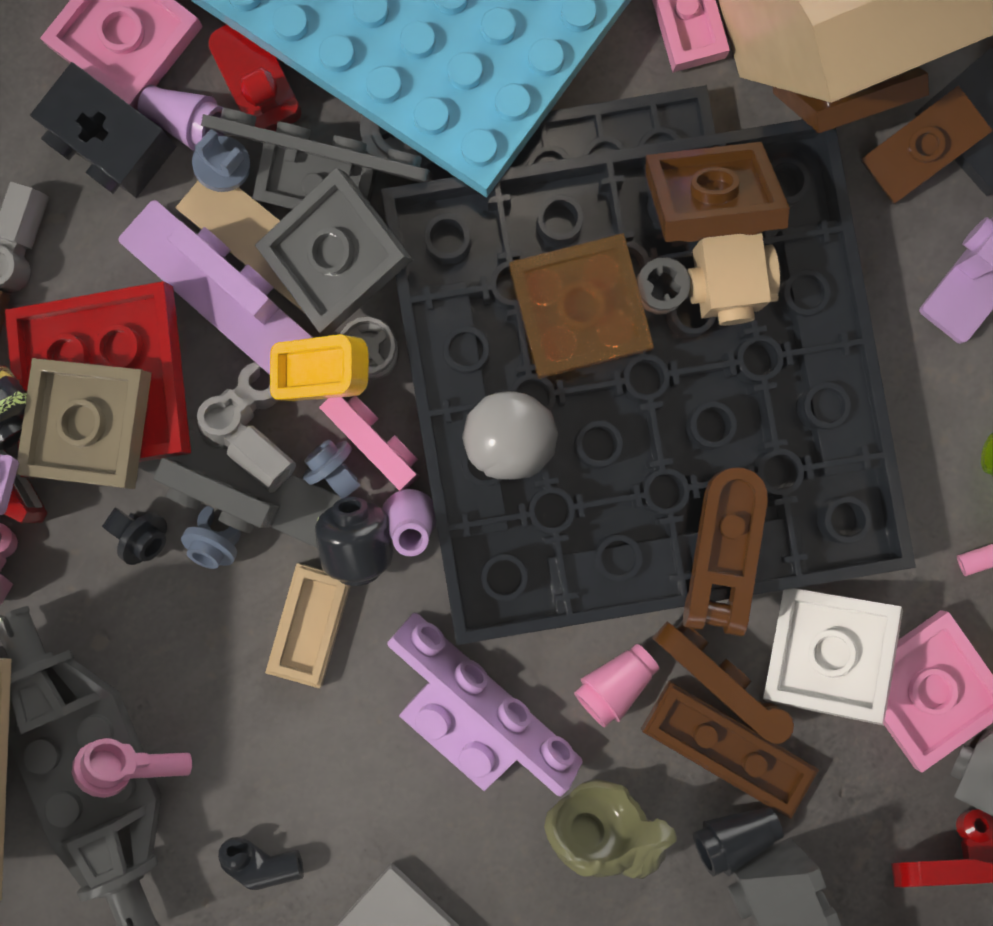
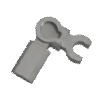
M11 181L0 209V290L13 293L25 287L30 279L31 269L24 255L26 249L32 250L49 196L33 188Z
M254 362L241 370L238 377V386L235 389H226L220 396L210 397L198 408L197 420L201 438L206 444L218 449L228 448L227 455L269 493H273L292 475L296 463L253 425L246 427L254 419L253 412L256 409H267L278 402V400L271 396L270 386L262 391L251 387V384L261 376L260 366Z

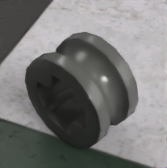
M668 257L656 258L648 262L638 274L634 285L637 301L646 311L654 314H667L676 310L687 298L690 290V276L686 268L678 261ZM664 272L673 277L670 287L677 292L675 298L670 299L669 294H666L662 300L655 299L651 295L654 285L647 280L648 276L654 273L655 278L658 279Z

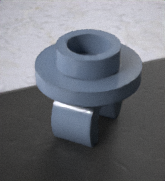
M210 129L195 145L192 166L196 178L203 186L217 192H228L240 187L248 178L250 158L246 148L239 141L227 136H218L217 132Z
M331 440L323 442L304 460L309 468L305 471L303 479L309 485H312L325 478L341 499L346 498L361 486L357 481V477L343 462L351 453L352 447L347 441L339 442L336 445Z
M206 506L198 515V527L187 528L181 537V542L187 549V556L200 566L216 569L219 565H231L237 556V549L234 545L239 541L241 531L231 526L221 532L212 530L210 526L214 520V508Z

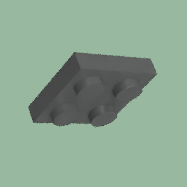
M338 168L333 170L255 244L256 248L318 332L327 335L334 332L413 260L349 175Z

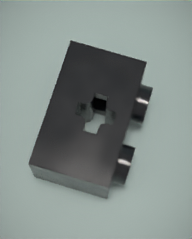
M73 62L69 64L30 114L35 121L47 130L41 137L42 141L69 161L75 153L80 155L91 164L85 173L112 194L119 187H122L137 198L177 147L161 128ZM100 130L108 134L103 142L95 138Z

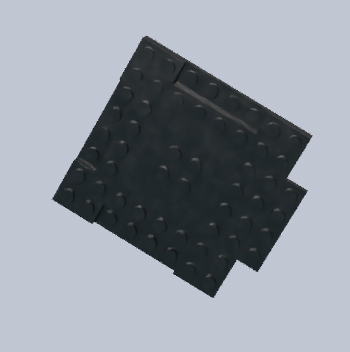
M707 85L550 111L487 198L456 177L381 189L387 226L413 259L395 277L456 645L684 607L690 587L704 493L708 482L715 474L728 468H745L755 472L763 480L767 489L768 503L753 595L916 568L836 128L818 133L801 119L716 134ZM762 142L790 207L788 228L762 232L764 245H773L778 256L780 269L778 301L770 302L759 312H754L755 320L735 325H719L718 317L701 319L700 304H692L689 293L687 298L672 312L654 314L646 311L638 303L634 288L637 276L643 267L656 258L668 257L681 263L688 272L689 268H695L692 250L699 242H665L646 178V155ZM664 272L658 279L655 278L654 273L649 275L647 280L654 285L651 295L658 300H662L666 294H669L670 299L675 298L677 292L670 287L673 277ZM504 391L524 393L534 397L551 411L558 431L554 456L539 473L530 478L496 479L486 476L483 471L478 470L468 459L462 439L466 418L484 397ZM712 584L709 601L715 602L729 599L731 587Z

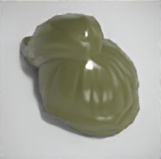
M599 779L583 782L570 795L559 800L547 812L544 824L547 839L552 849L556 852L557 857L567 867L583 877H608L622 873L624 876L633 879H644L659 869L666 858V849L677 841L674 828L670 827L665 820L658 818L653 822L647 820L639 803L629 794L628 788Z

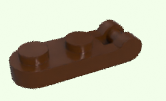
M728 468L716 473L708 482L704 493L690 587L684 606V627L702 630L704 625L707 624L723 627L725 634L744 636L746 633L768 503L767 489L763 480L751 470ZM712 584L731 587L730 598L727 604L709 601Z
M683 620L676 628L667 621L652 637L655 642L770 743L779 744L791 737L794 723L789 713L772 702L765 700L757 701L745 690L752 681L726 658L719 666L702 652L709 642L695 629L684 627Z

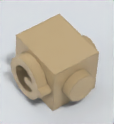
M762 233L756 235L733 234L701 239L692 250L695 268L688 269L690 276L689 298L692 304H700L701 319L718 317L719 325L742 324L755 320L754 312H759L770 302L778 301L780 287L778 256L773 245H764Z

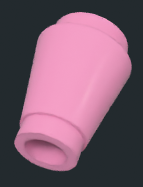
M635 644L630 650L623 652L581 678L583 685L574 692V695L585 710L601 726L606 727L613 720L621 721L652 679V676L660 668L653 657L642 646Z

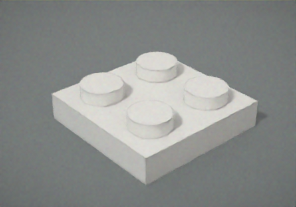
M795 588L783 590L763 699L767 702L884 726L903 614L902 607Z

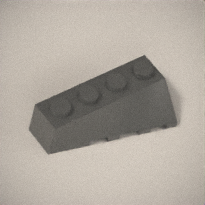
M791 837L770 846L733 874L736 883L727 886L741 919L743 920L751 916L755 926H841L836 911L833 907H830L822 889L826 888V884L820 868Z

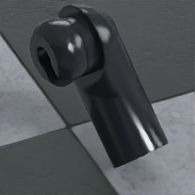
M232 837L221 845L218 852L221 868L249 890H260L303 879L304 877L303 862L298 850L270 857L250 841L239 837Z

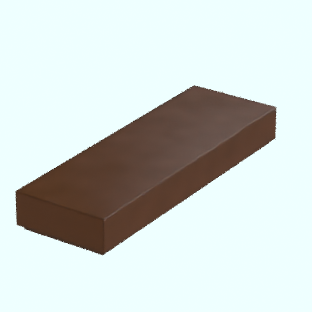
M669 680L641 727L643 733L789 819L793 817L819 771L814 765L780 745L770 743L751 728Z

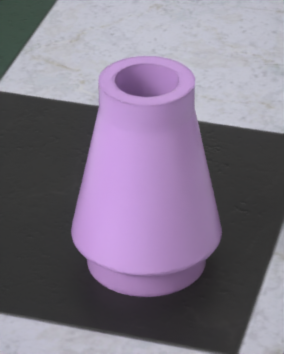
M148 85L142 91L138 101V112L192 150H195V145L210 130L201 126L203 114L220 118L223 108L217 105L216 100L212 96L167 90L154 85ZM217 132L218 136L224 135L223 133Z
M406 489L398 491L391 495L382 507L388 516L389 535L393 540L395 549L400 554L416 556L426 549L429 537L436 525L433 500L418 490Z

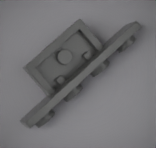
M222 108L220 118L205 114L202 117V127L213 129L215 132L264 143L252 197L254 200L293 209L336 168L349 175L369 203L377 172L417 182L432 181L433 173L427 169L420 168L422 157L389 149L387 159L365 154L367 144L357 140L333 135L332 144L327 145L311 141L312 130L284 122H278L276 132L255 127L256 116L227 108Z
M190 428L191 454L139 462L138 468L153 474L154 481L168 486L169 489L166 497L179 504L198 510L201 502L221 510L222 512L218 520L235 529L251 533L254 525L259 528L271 527L316 548L315 525L318 517L341 499L339 495L315 484L309 485L304 479L293 474L275 492L269 493L227 455L228 448L218 449L209 446L201 438L199 432Z

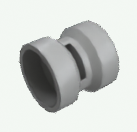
M372 317L356 318L347 323L340 332L341 335L360 337L366 342L369 359H373L369 360L368 380L381 379L390 374L396 367L399 358L398 343L389 327L381 320Z

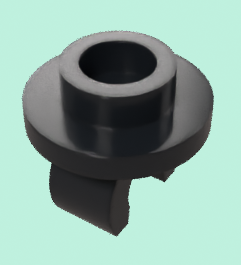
M115 507L102 525L106 531L119 539L117 546L118 557L129 565H136L154 559L162 551L166 543L167 522L157 513L151 512L140 517L130 513L128 516L122 510Z

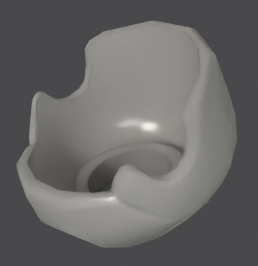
M504 391L484 397L467 415L462 439L468 459L478 470L483 471L486 476L496 479L530 478L539 473L554 456L558 431L551 411L534 397L524 393Z

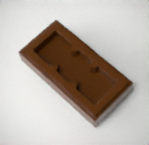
M958 85L860 161L891 202L895 204L993 130Z

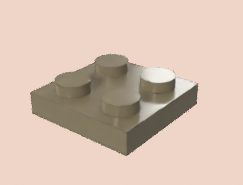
M32 358L17 458L19 465L16 475L135 489L152 373L141 369Z

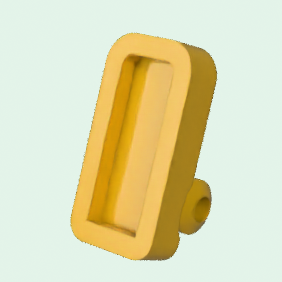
M339 334L275 343L270 352L271 396L276 400L299 401L360 395L368 384L369 353L366 342L360 337Z

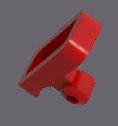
M228 25L215 30L209 38V49L240 111L257 117L255 127L276 132L278 122L292 124L298 121L302 113L301 107L276 57Z
M979 809L965 811L957 818L956 828L958 834L963 839L961 846L964 860L891 863L894 887L993 883L992 816Z

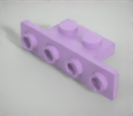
M151 201L119 236V242L161 280L172 285L177 294L269 375L270 352L275 343L313 338L267 297L274 287L248 264L241 272L237 271L224 259L231 250L212 232L203 227L196 235L158 201Z
M988 217L984 218L968 234L962 243L967 248L966 251L919 309L925 318L959 344L967 342L993 310V217L991 219Z
M412 613L387 644L390 649L426 679L428 683L407 704L399 717L483 791L517 760L557 796L561 797L570 789L583 762L582 758L573 751L566 740L556 736L532 715L525 704L513 698L491 679L478 663L470 660L449 642L436 626L428 623L419 614Z

